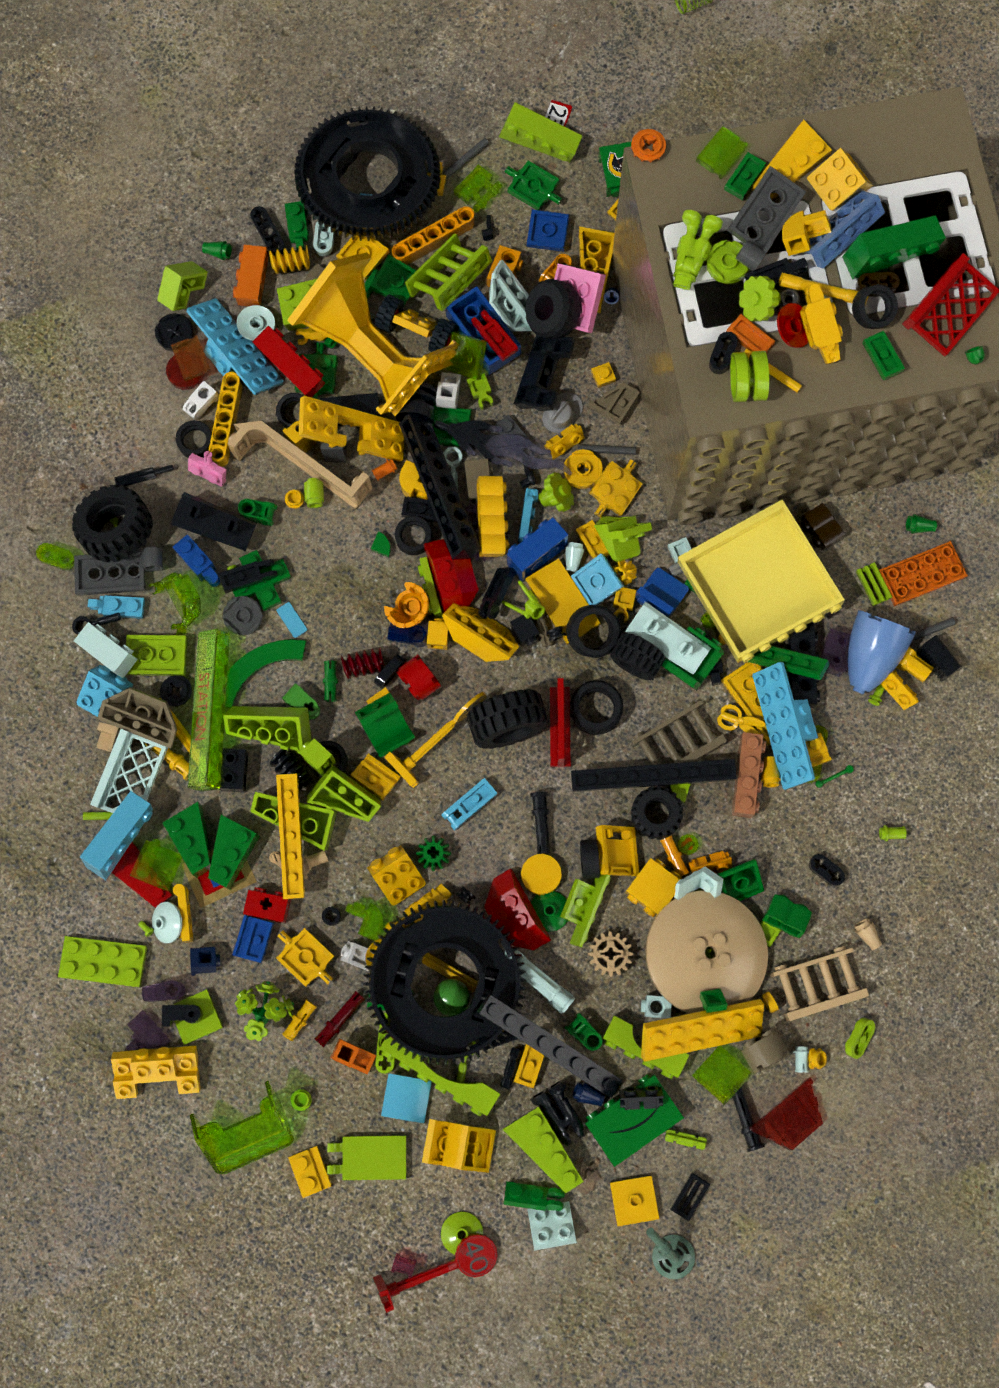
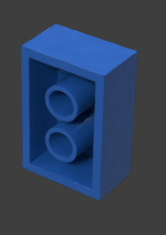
M553 517L549 521L546 519L538 526L539 529L535 532L527 533L520 544L512 545L507 551V566L516 572L515 575L522 582L567 547L568 534Z

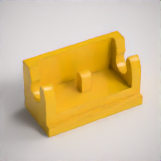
M296 421L282 431L288 441L306 453L316 444V441L298 436L299 432L296 431V427L299 426V421Z

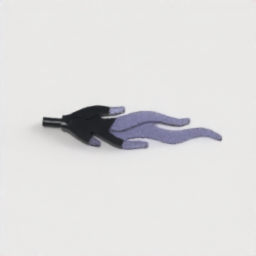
M436 420L434 428L448 432V435L454 438L461 449L471 456H476V453L470 445L474 446L485 459L488 458L489 462L497 465L512 467V462L497 457L506 456L521 462L531 469L557 468L568 475H572L570 469L557 460L539 459L525 453L521 448H526L539 455H550L551 451L541 449L522 436L513 434L486 435L480 432H502V427L493 426L479 420L451 423V425Z

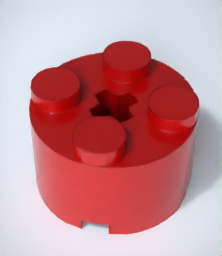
M418 654L402 665L399 671L396 672L406 685L410 684L408 689L418 701L420 699L424 700L441 687L437 678Z

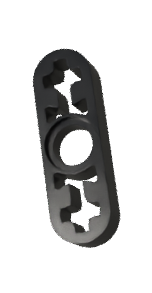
M260 206L253 208L250 216L267 250H271L273 255L276 254V249L272 244V241L275 240L276 245L279 246L278 250L283 254L284 242L266 209ZM257 214L262 216L264 223L261 224ZM271 228L273 232L271 235L266 236L263 234V230Z

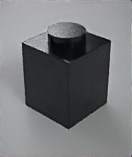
M521 615L510 621V628L521 647L524 645L530 646L537 642L539 631L531 618L527 619L524 615Z

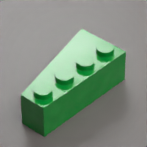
M935 215L860 233L842 258L853 280L865 273H873L926 253L932 254L940 249V245L946 237Z

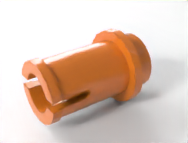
M387 459V462L372 469L377 481L392 472L395 473L397 467L392 459L389 461Z

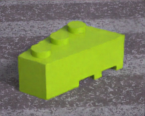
M333 765L328 768L307 795V803L317 804L329 810L333 809L367 822L372 819L381 807L379 798Z

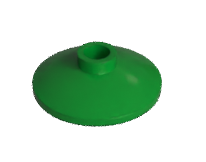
M555 891L545 895H536L531 901L547 932L561 929L568 921L560 917L567 900L563 895ZM552 907L554 912L547 914L546 908Z

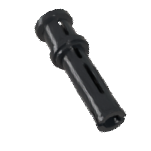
M548 792L530 793V797L533 800V810L531 812L535 816L537 854H550L547 815H549L550 811L547 808L546 799Z
M742 1085L729 1089L742 1125L740 1132L745 1137L748 1146L747 1152L765 1147L758 1133L759 1126L754 1124Z

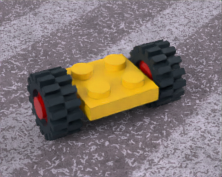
M390 294L384 298L379 307V312L376 314V327L389 333L398 324L426 338L430 337L428 349L431 352L448 346L454 340L457 331V325L445 319H441L436 324V320L429 317L423 318L419 316L417 311L411 309L403 311L404 301Z

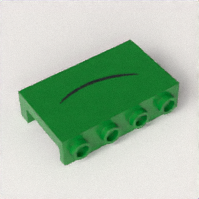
M649 1074L638 1080L640 1084L635 1088H645L647 1086L661 1087L663 1106L644 1109L643 1102H639L640 1109L625 1110V1108H620V1098L616 1101L612 1098L604 1104V1110L599 1113L595 1110L586 1117L588 1120L585 1122L586 1126L614 1167L684 1119L655 1075L651 1077Z

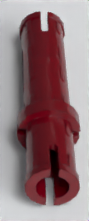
M355 991L335 1016L325 1023L327 1025L314 1039L322 1047H325L330 1039L340 1032L339 1029L360 1004L365 1001V998Z

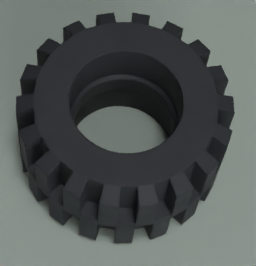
M623 633L610 653L612 660L623 670L640 679L650 681L654 680L666 659L661 650L651 642L631 633Z
M661 786L656 788L648 787L647 790L641 791L635 798L631 809L632 824L634 823L636 831L641 832L640 835L643 837L647 836L648 839L657 838V840H661L664 837H669L679 827L683 818V806L681 807V800L676 797L677 794L670 792L669 788L663 789ZM652 802H659L665 805L669 812L667 821L662 824L651 823L645 816L646 806Z

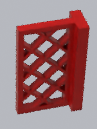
M964 253L952 263L902 323L908 330L912 328L944 357L952 350L999 293V289L968 263L970 258ZM965 270L972 275L973 283H963L962 274ZM974 287L975 298L965 299L964 288ZM979 287H986L991 292V295L988 298H980ZM959 288L960 299H950L949 289ZM960 303L961 314L951 315L950 304ZM965 303H975L976 313L966 314ZM937 304H945L946 315H936L935 306ZM947 319L948 330L938 331L937 320ZM952 319H962L963 328L961 330H953ZM923 320H932L933 331H925L920 326ZM938 335H949L950 344L947 348L939 343Z
M557 678V687H550V767H571L570 687H564V678Z

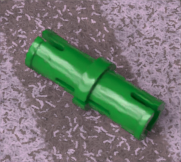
M329 660L324 661L325 678L322 683L325 684V702H329L330 694L331 702L337 701V661L331 660V669H329Z

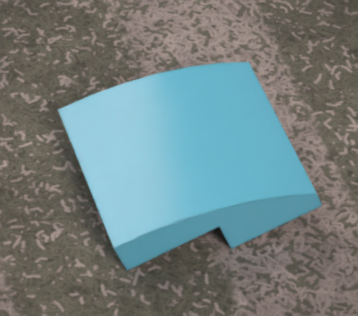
M388 1074L381 1116L425 1123L432 1081L429 1080L426 1083L419 1078Z

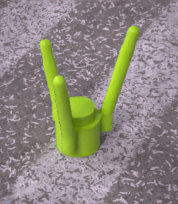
M519 580L518 584L529 598L525 603V611L504 600L502 604L524 615L527 619L530 617L539 619L545 612L544 606L538 601L532 590H528L523 582Z

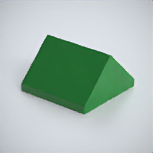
M755 859L717 874L723 878L721 893L729 895L738 901L764 892Z

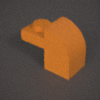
M339 1038L330 1058L368 1075L376 1055Z

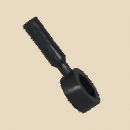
M118 612L97 618L95 621H91L85 616H79L73 621L72 629L78 635L80 633L78 630L79 624L84 621L89 622L93 626L96 624L101 626L121 620V615Z

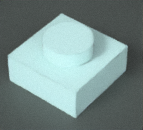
M686 537L667 546L675 563H678L680 555L691 550Z

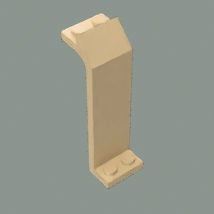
M263 421L234 424L237 432H234L229 437L227 444L233 457L238 461L256 443H266L312 478H318L322 481L324 487L355 510L372 490L370 478L366 473L362 472L360 476H355L350 487Z

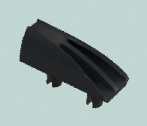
M184 492L171 525L246 551L257 522Z

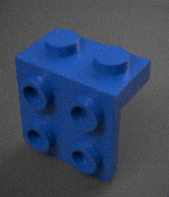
M656 568L644 586H640L636 592L635 599L642 606L647 602L670 618L687 594L689 588L661 568Z

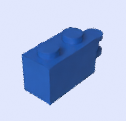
M188 534L173 546L178 556L201 582L205 579L212 587H217L220 584V578L215 572L216 567Z

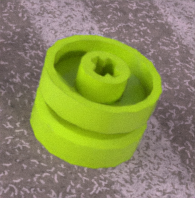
M752 351L749 359L745 352H734L731 354L730 385L733 402H746L749 395H751L754 401L767 400L769 394V365L766 351Z

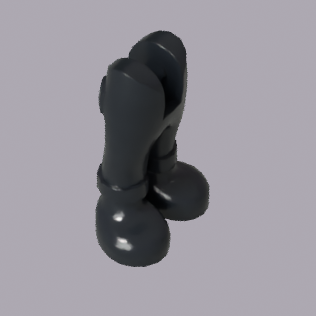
M563 1079L550 1086L548 1090L555 1099L558 1108H560L564 1119L560 1117L546 1090L534 1095L530 1100L533 1105L541 1106L544 1109L543 1112L547 1116L557 1137L566 1146L572 1144V1141L565 1128L572 1125L579 1139L585 1136V1132L578 1114L564 1095L567 1085Z

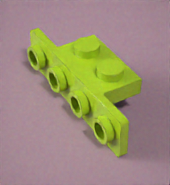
M600 874L599 878H595L593 885L575 879L560 916L576 924L570 941L571 945L583 947V944L587 941L588 931L591 924L595 921L597 908L603 900V893L611 879L610 875Z

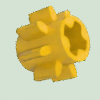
M618 561V564L613 566L614 571L625 585L632 583V580L637 578V568L632 561Z

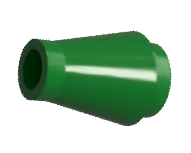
M226 241L204 242L202 252L225 260L231 257L232 246Z
M916 514L908 516L906 519V531H910L911 534L935 532L937 529L936 520Z

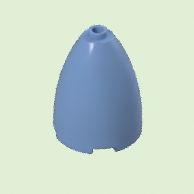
M858 610L850 635L847 659L850 685L854 686L853 691L864 694L865 691L870 692L879 686L903 659L916 632L895 622Z

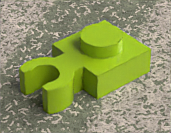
M485 373L467 379V385L473 399L479 398V408L481 410L484 409L482 404L484 401H488L490 406H493L492 397L487 395L491 393V388Z

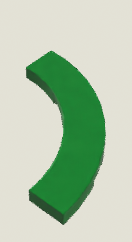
M305 640L275 641L248 652L224 675L215 692L212 705L224 708L234 706L236 697L245 681L271 663L294 660L303 661L307 642Z

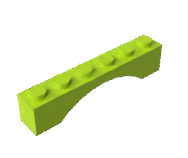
M392 1038L384 1039L379 1047L383 1050L381 1052L383 1056L390 1060L394 1057L401 1061L399 1066L407 1071H410L412 1068L418 1072L417 1077L426 1083L431 1080L436 1084L435 1089L443 1094L447 1091L453 1094L452 1099L462 1106L464 1103L472 1106L470 1111L480 1117L482 1114L488 1116L500 1096L499 1092L483 1082L466 1083L447 1079L430 1069L424 1061L420 1062L418 1054L412 1059L413 1052L410 1051L407 1055H404V1047L398 1051L399 1044L397 1042L391 1046Z

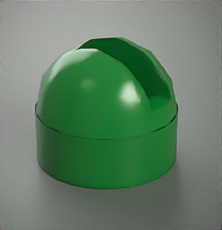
M976 346L965 352L968 361L975 365L979 364V362L981 363L985 358L983 346Z

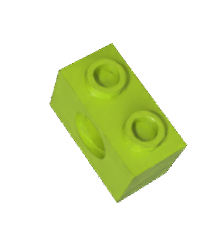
M315 738L312 741L308 740L301 747V756L321 776L324 775L331 765L336 763L333 755Z

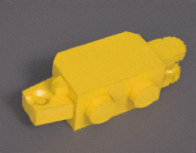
M813 283L805 288L807 305L802 307L800 315L809 346L814 350L819 349L825 364L841 360L838 342L842 341L843 332L840 324H837L835 319L837 312L834 302H831L830 298L825 299L821 287Z

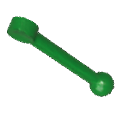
M848 765L845 767V770L822 781L817 780L815 785L817 788H821L823 784L841 775L852 773L854 768Z

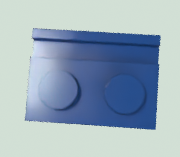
M244 915L232 955L262 963L274 923Z

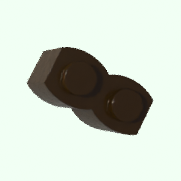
M823 503L805 513L801 518L802 528L806 532L809 531L813 536L812 541L817 548L820 547L823 551L842 540L845 536L841 526Z

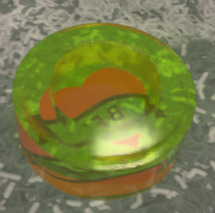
M690 834L683 835L678 841V849L684 855L694 854L699 846L697 838Z

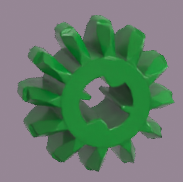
M432 836L431 843H429L428 838H425L424 841L427 845L424 846L421 843L418 845L423 850L416 852L417 856H423L418 862L423 863L426 861L424 869H427L430 864L432 871L436 870L437 864L440 869H443L441 862L449 863V860L444 856H451L450 851H445L450 847L449 844L441 846L444 842L443 838H440L438 843H436V836ZM432 849H436L439 855H436V858H432L428 854L429 851L432 852Z

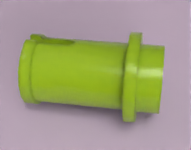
M887 825L879 828L880 840L887 842L888 839H906L907 832L905 826L887 827Z

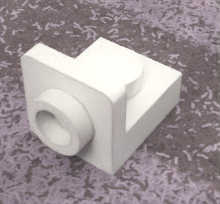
M348 941L341 950V961L369 971L365 968L367 965L365 956L368 948Z

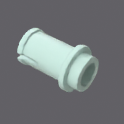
M795 1046V1050H793V1053H795V1072L808 1073V1046Z

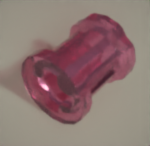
M396 1253L391 1272L397 1271L408 1275L409 1278L413 1274L417 1259L411 1260L400 1256V1253Z

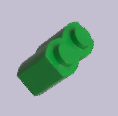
M775 894L771 898L762 920L793 937L801 938L805 933L812 912L803 904H794L785 895Z

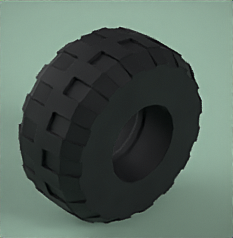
M555 279L541 281L531 290L526 300L525 317L532 332L540 337L548 339L565 337L571 333L578 323L577 321L581 313L578 293L572 285L564 281Z

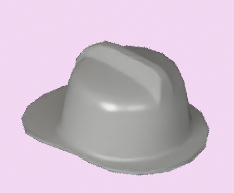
M569 392L559 394L553 410L543 412L542 421L547 430L553 433H560L573 424L583 410L581 399Z

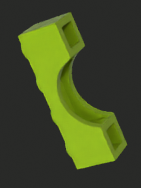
M613 1016L602 1037L605 1040V1045L614 1050L617 1047L623 1049V1055L633 1060L635 1057L642 1059L641 1048L636 1044L633 1037V1025ZM683 1053L651 1061H643L642 1065L652 1070L654 1067L662 1070L661 1075L672 1080L673 1076L679 1078L689 1054Z

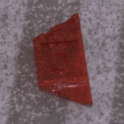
M811 1077L804 1080L749 1129L789 1151L794 1150L823 1124L821 1113L818 1111L817 1097H814L811 1085L813 1080Z

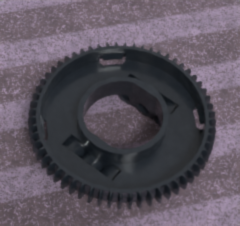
M359 106L356 111L351 108V112H347L344 109V114H340L337 111L336 117L330 115L329 121L324 118V124L318 122V128L313 127V133L308 132V138H304V144H301V150H298V156H296L295 184L298 197H301V204L304 203V209H308L309 215L313 214V220L318 219L319 225L324 223V229L330 227L331 233L337 230L338 236L344 232L345 238L351 234L352 240L359 236L360 241H362L363 236H366L367 241H370V236H374L375 241H377L379 235H381L382 239H385V234H388L390 238L392 237V232L399 235V229L406 232V225L412 228V221L417 224L418 218L423 219V213H428V208H432V202H435V196L438 195L437 189H439L441 170L439 157L433 142H431L429 136L426 137V131H422L421 126L416 127L415 121L410 123L409 117L404 120V115L397 116L396 111L391 114L390 109L384 112L382 107L380 110H376L374 106L373 110H368L366 106L365 110H361ZM366 119H368V123L366 125L350 127L347 125L348 121L350 123H353L358 121H366ZM360 152L380 153L394 163L398 173L383 192L375 195H359L346 189L339 179L345 174L349 165L357 159ZM426 160L428 164V170L429 172H431V176H428L426 174V167L424 161ZM307 179H309L311 193L308 192L309 188L307 184Z
M445 900L442 901V906H438L437 901H434V907H430L429 903L426 902L425 909H422L419 904L417 912L412 907L410 908V915L403 912L404 918L402 920L396 916L398 923L395 925L389 922L392 928L390 930L383 928L386 935H378L382 941L380 943L374 942L378 948L377 950L370 949L374 957H367V960L372 962V964L365 966L366 969L370 970V973L364 974V977L369 978V981L363 983V985L369 986V989L364 991V994H370V998H367L365 1002L372 1003L367 1010H374L375 1013L370 1017L378 1018L374 1025H382L379 1033L386 1031L387 1034L384 1039L386 1040L391 1037V1046L397 1042L399 1044L398 1051L404 1047V1055L411 1051L413 1052L412 1059L418 1054L420 1055V1062L424 1060V1057H427L428 1064H431L432 1059H436V1064L439 1065L440 1059H444L445 1065H448V1059H452L453 1064L456 1065V1058H460L462 1063H464L465 1056H468L470 1061H472V1054L474 1053L479 1058L480 1050L487 1054L486 1047L488 1045L493 1049L495 1048L494 1040L501 1043L500 1034L505 1037L507 1036L504 1029L479 1014L477 1010L487 994H490L518 1012L516 1007H523L518 1000L525 999V996L521 995L520 991L526 990L525 987L521 986V983L526 982V979L521 978L520 975L525 974L526 971L519 969V967L524 965V962H518L517 960L522 957V954H515L519 947L511 946L515 939H507L510 932L503 934L502 931L505 926L503 925L498 928V919L492 923L490 921L492 919L491 914L485 918V910L478 914L477 906L471 911L469 910L470 904L468 903L465 908H462L461 901H459L457 907L454 906L453 900H451L449 906H446ZM423 914V919L421 921L414 923L408 928L402 927L403 924L406 926L411 922L421 918V915ZM500 938L502 939L501 944L504 947L508 955V958L512 957L511 960L506 959L501 947L499 946L498 941ZM437 948L457 949L466 954L477 969L478 980L471 1004L464 1011L456 1015H433L425 1011L416 1002L412 994L411 983L418 960L429 951ZM378 1004H381V1005L384 1006V1009H385V1011H386L388 1017H389L390 1020H391V1023H390L389 1026H387V1024H388L389 1022H388L387 1018L385 1017V1015H384V1013H383V1011H382V1008L377 1006ZM482 1036H485V1037L488 1038L487 1041H486L485 1038H484L483 1040L479 1041L478 1043H476V1044L470 1046V1047H469L470 1050L467 1051L466 1047H467V1045H468L469 1043L476 1041L477 1039H479V1038L482 1037Z

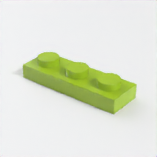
M423 557L419 559L421 565L417 567L420 577L424 576L425 584H422L423 589L429 595V613L434 614L435 618H441L443 613L428 558Z

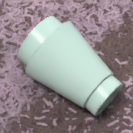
M568 542L567 547H565L567 571H578L584 553L583 544Z

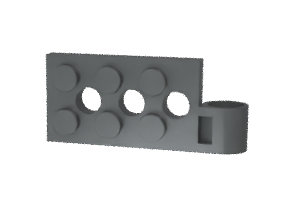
M771 166L727 229L729 233L745 243L735 259L752 271L761 263L774 243L773 241L783 228L784 223L789 219L806 193L805 190ZM777 193L781 199L780 203H774L770 198V194ZM759 211H766L769 219L767 221L761 220L758 215ZM748 228H752L757 232L756 238L748 237Z
M146 547L139 549L137 554L133 553L130 555V558L126 560L120 559L119 562H113L112 560L110 562H102L101 560L94 559L91 555L74 556L75 594L79 596L146 591L145 572L163 569L162 548ZM133 567L139 568V573L136 576L129 574ZM115 568L120 570L117 577H110L111 570ZM99 570L100 576L92 579L90 577L91 572Z

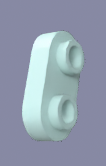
M317 221L313 242L314 250L319 256H327L333 250L335 231L331 233L329 227L327 232H323L324 223L319 225Z

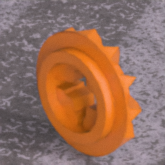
M644 129L634 135L631 149L634 157L640 158L641 162L645 160L651 163L653 160H659L665 153L666 141L660 132L653 129ZM645 143H647L648 145L653 144L652 150H650L649 148L644 149Z

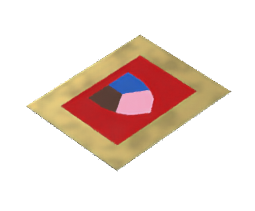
M248 861L245 862L230 890L208 878L209 871L196 878L191 874L185 863L182 864L200 908L257 882Z

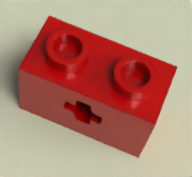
M255 887L254 891L248 890L243 910L244 915L286 924L291 899H283L282 892L275 891L273 895L266 893L267 890ZM267 900L272 903L271 908L268 907V910L263 906V903L267 902Z

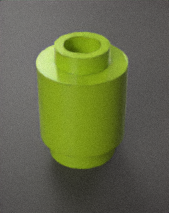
M309 478L304 482V497L307 507L319 508L323 506L324 487L323 482L318 478Z

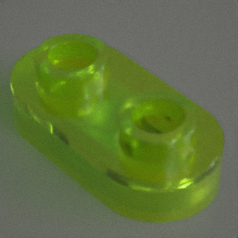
M43 543L36 550L37 558L44 564L61 570H69L74 566V555L67 549ZM47 552H51L49 557H45ZM68 558L69 561L64 564L63 560Z

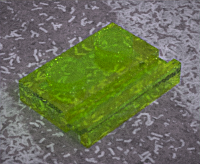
M722 126L696 157V162L722 179L746 150L748 143L742 142L740 137Z

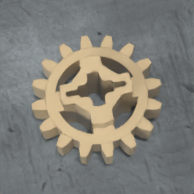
M609 931L608 937L601 933L600 940L597 938L593 939L596 945L589 946L593 950V952L588 953V956L593 957V960L589 963L596 964L594 971L601 969L602 976L606 972H608L609 977L613 976V972H616L619 976L621 975L620 969L626 971L627 967L625 964L632 963L628 959V957L633 956L632 952H628L631 944L625 945L627 938L619 939L620 933H617L615 937L612 936L611 931ZM606 941V947L603 950H597L599 945ZM614 941L619 943L623 950H618L614 946ZM609 949H612L613 953L620 955L613 956L612 960H609L608 956L601 954L607 953ZM624 958L623 962L615 968V961ZM598 959H603L606 962V967L602 966Z

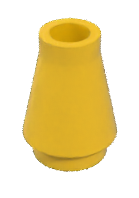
M773 756L764 757L761 781L763 786L767 788L777 787L781 781Z

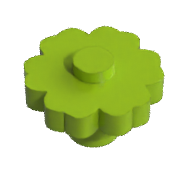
M751 276L744 282V290L739 294V305L744 308L743 315L749 321H767L774 315V308L780 304V293L774 289L775 282L768 276Z
M554 472L544 479V489L539 493L541 504L544 507L556 506L559 512L571 509V506L574 505V496L571 493V486L565 478L562 479L560 473Z

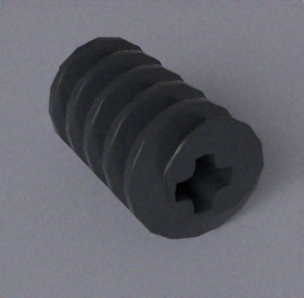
M281 749L274 755L270 765L275 767V772L280 773V775L297 773L300 790L309 784L313 777L306 779L305 777L309 772L301 773L304 766H296L299 761L297 758L291 760V757L294 755L293 752L286 754L287 750Z

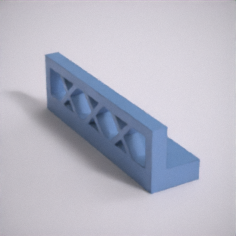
M860 190L829 218L831 228H833L831 233L810 238V250L805 253L813 256L817 267L822 269L826 267L860 233L866 231L885 213L879 196Z

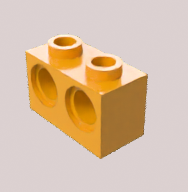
M502 245L499 246L487 276V287H490L492 273L500 260L504 262L506 260L513 261L512 263H506L514 276L517 271H521L524 260H521L520 251Z

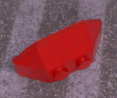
M444 539L425 543L424 547L442 613L444 614L453 603L469 607L479 591L471 560H452Z
M510 868L495 877L484 906L488 915H492V923L498 919L497 927L505 926L502 932L503 934L510 932L507 939H515L511 944L513 946L534 951L550 942V936L513 870Z

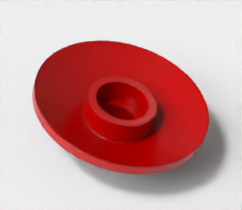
M789 303L780 309L777 317V327L781 338L787 345L793 348H800L808 343L800 315L802 306L796 303Z

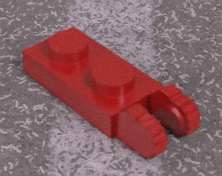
M483 310L481 316L487 324L483 326L476 317L472 318L471 322L499 358L505 361L518 351V346L488 312Z

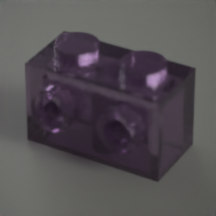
M830 628L820 657L829 661V667L825 673L840 677L844 672L848 671L847 658L851 634Z

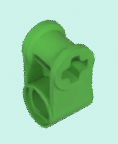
M296 683L282 697L292 708L313 707V712L308 711L309 720L316 719L320 714L317 702Z

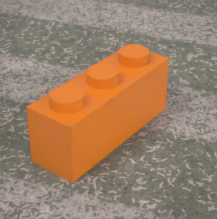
M244 245L243 251L239 253V263L241 264L240 269L236 271V280L238 282L237 286H234L233 298H236L237 304L240 306H261L269 259L267 247Z

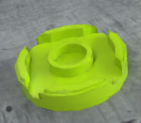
M723 240L714 244L706 259L707 271L716 281L732 284L742 280L745 274L748 273L749 268L735 259L743 247L741 243Z

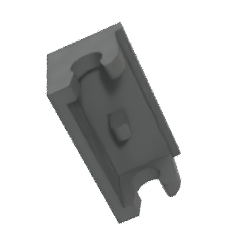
M339 430V432H337L338 434L344 435L343 430ZM322 443L321 452L324 461L346 463L347 443L344 447L335 446L333 448L329 447L328 443Z

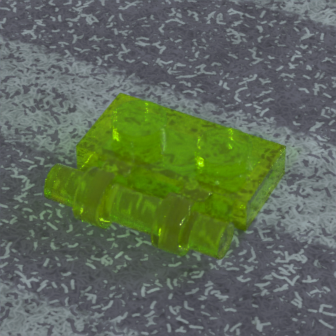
M478 164L454 189V194L467 205L474 200L476 204L472 209L478 213L481 208L484 209L488 205L487 202L492 197H496L502 184L499 181L494 185L491 184L490 181L493 179V175ZM483 189H486L487 192L483 196H480L479 193Z

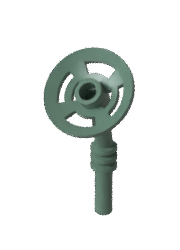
M649 1228L646 1234L655 1243L652 1260L656 1270L668 1279H680L689 1274L695 1263V1252L690 1242L684 1237L675 1234L661 1238L653 1228ZM678 1241L683 1243L687 1247L689 1251L688 1254H686V1251L683 1247L678 1245ZM676 1249H680L683 1255H680ZM666 1259L672 1264L671 1267L665 1262ZM662 1260L663 1265L670 1270V1273L662 1269L659 1261ZM684 1261L689 1262L684 1271L677 1272V1268L681 1267Z

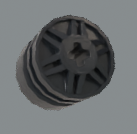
M423 382L399 413L394 416V419L401 422L408 413H418L428 417L433 424L435 408L433 406L436 405L437 388Z

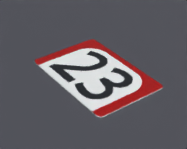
M551 100L545 117L565 127L572 106Z

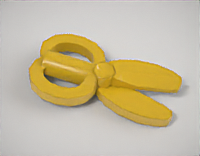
M732 704L723 706L721 714L717 718L718 725L727 731H733L739 726L746 733L761 734L752 726H766L758 718L742 717L741 710ZM727 709L735 710L738 713V716H735L725 711ZM722 719L734 723V725L726 726L722 723Z

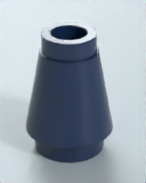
M577 1082L572 1098L576 1099V1102L601 1107L605 1094H602L585 1082Z

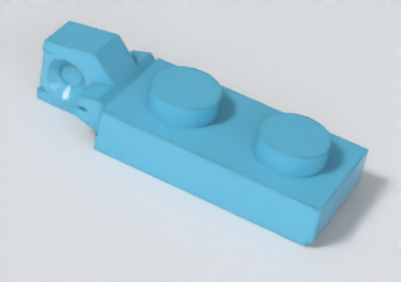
M526 488L518 543H521L523 537L532 531V526H529L530 519H534L535 508H532V504L538 500L537 489Z
M105 595L100 596L99 600L88 599L87 607L90 610H98V614L103 616L119 612L122 618L143 619L145 599Z

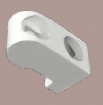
M203 381L186 401L183 411L194 420H198L213 402L218 401L219 394Z

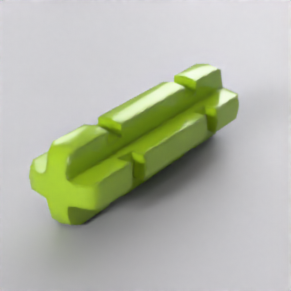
M668 1129L665 1133V1141L673 1143V1141H676V1144L693 1147L694 1145L697 1149L704 1150L706 1147L707 1138L698 1136L697 1138L693 1134L681 1131L676 1133V1130Z

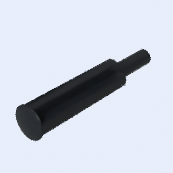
M173 465L157 469L150 467L114 477L115 484L118 487L120 485L128 486L154 479L158 474L174 470Z

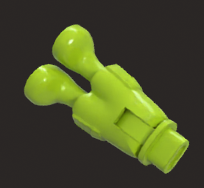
M685 210L682 220L687 227V233L680 237L678 243L673 286L690 290L691 284L696 282V277L709 256L712 247L709 240L713 234L722 228L723 221L717 216L707 215L703 222L701 236L695 239L702 223V216L697 211Z

